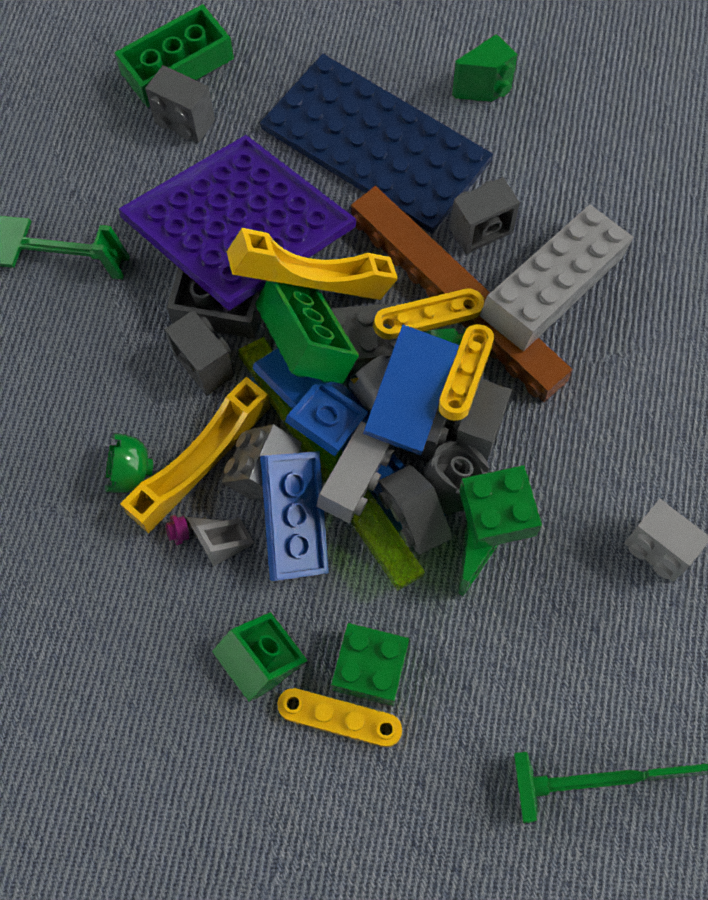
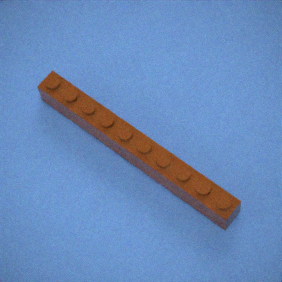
M374 186L351 204V215L356 218L355 228L359 231L363 230L375 247L382 248L388 254V257H391L394 265H400L407 272L409 279L413 283H419L426 290L428 297L470 288L478 291L483 296L485 303L490 292L379 188ZM464 305L465 308L472 309L469 305ZM480 316L460 322L465 329L471 325L480 324L489 327L493 331L494 341L489 355L494 359L500 360L512 377L521 380L533 397H538L545 402L568 382L573 369L539 337L525 351H522Z

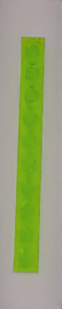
M263 337L240 348L238 351L239 357L260 388L268 394L270 403L293 437L302 442L300 447L303 452H320L321 478L326 483L343 453L342 450L336 456H333L285 422L287 415L292 409L252 369L256 361L273 351ZM368 489L364 496L368 501L360 516L354 514L351 523L396 590L399 591L423 577L425 571Z

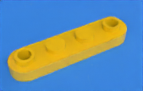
M467 288L384 308L377 312L373 322V329L379 337L390 340L398 338L402 324L420 331H427L475 319L481 313L484 298L478 291ZM464 305H469L472 309H467ZM384 324H388V325H390L392 328H391V329H388V328H385L383 325H384Z
M471 325L465 330L439 400V412L448 420L458 421L464 419L471 408L494 341L493 331L485 325Z
M297 688L287 689L279 696L277 702L280 715L289 722L376 746L392 747L398 743L402 735L401 722L392 714ZM291 699L299 701V706L295 710L287 707ZM383 724H389L392 727L390 735H383L380 732V727Z

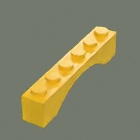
M241 228L226 251L232 275L381 300L398 280L391 257L364 253L343 259H311L295 255L283 249L272 239L269 233Z
M245 377L225 397L216 414L190 446L164 469L142 481L120 503L126 514L149 534L236 444L239 436L246 430H250L271 408L268 394L248 377Z

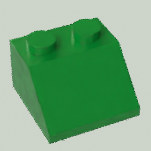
M497 34L466 53L455 62L452 96L455 99L493 102L500 96L504 97L512 88L517 53Z
M271 612L231 629L212 651L248 702L272 690L308 661Z

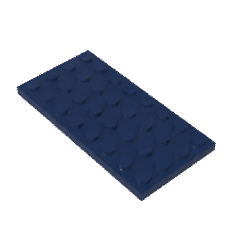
M323 53L260 122L262 130L364 193H367L376 186L419 227L431 234L435 232L452 211L454 199L459 194L469 190L493 159V153Z

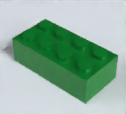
M203 4L114 52L120 73L146 107H149L150 103L145 88L162 65L197 80L234 59L231 37Z
M266 281L255 305L290 372L301 378L306 376L326 383L331 381L343 384L359 354L319 289Z

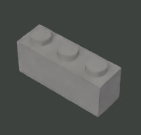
M362 421L322 488L316 506L347 523H350L354 514L361 515L368 499L364 498L367 490L374 491L381 477V474L377 473L381 465L387 467L394 453V450L390 449L391 444L364 435L363 431L366 423Z

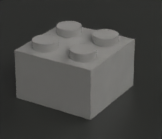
M659 499L624 544L629 547V551L635 557L641 560L645 559L654 566L653 569L659 576L674 582L708 544V535L663 500Z

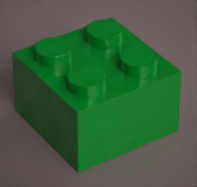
M525 465L462 478L459 492L475 550L538 535L542 523Z
M347 623L331 684L332 691L394 707L410 638Z

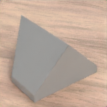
M186 517L213 567L254 543L240 518L219 520Z

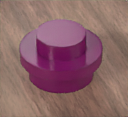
M170 516V522L166 523L168 539L170 541L174 540L176 545H181L183 541L189 540L186 519L184 516Z

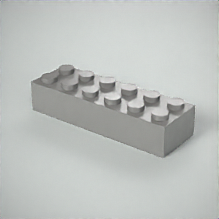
M589 204L487 295L479 316L522 351H525L623 258L634 237Z

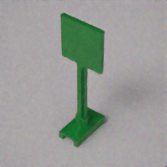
M0 215V266L14 268L20 251L23 249L88 256L92 259L100 260L112 279L123 280L124 274L119 266L121 260L129 261L130 255L111 226L100 225L95 241L92 244L28 238L26 235L32 222L29 218Z
M528 752L514 753L523 823L537 822V797L550 796V792L628 785L642 780L650 781L708 775V764L649 769L645 772L624 770L547 778V775H533Z

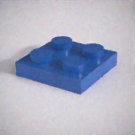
M318 379L287 415L285 422L327 452L336 456L356 431L360 422L365 420L369 412L328 383Z

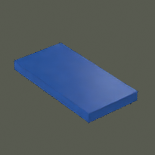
M402 324L363 434L421 455L459 345Z
M278 348L256 361L252 368L291 409L297 405L318 380L306 376L301 378L292 374ZM331 381L328 383L363 408L355 395L343 384ZM367 414L365 420L363 421L364 423H367L369 414Z
M320 452L260 456L270 580L278 581L328 574L324 510L316 507L322 490Z

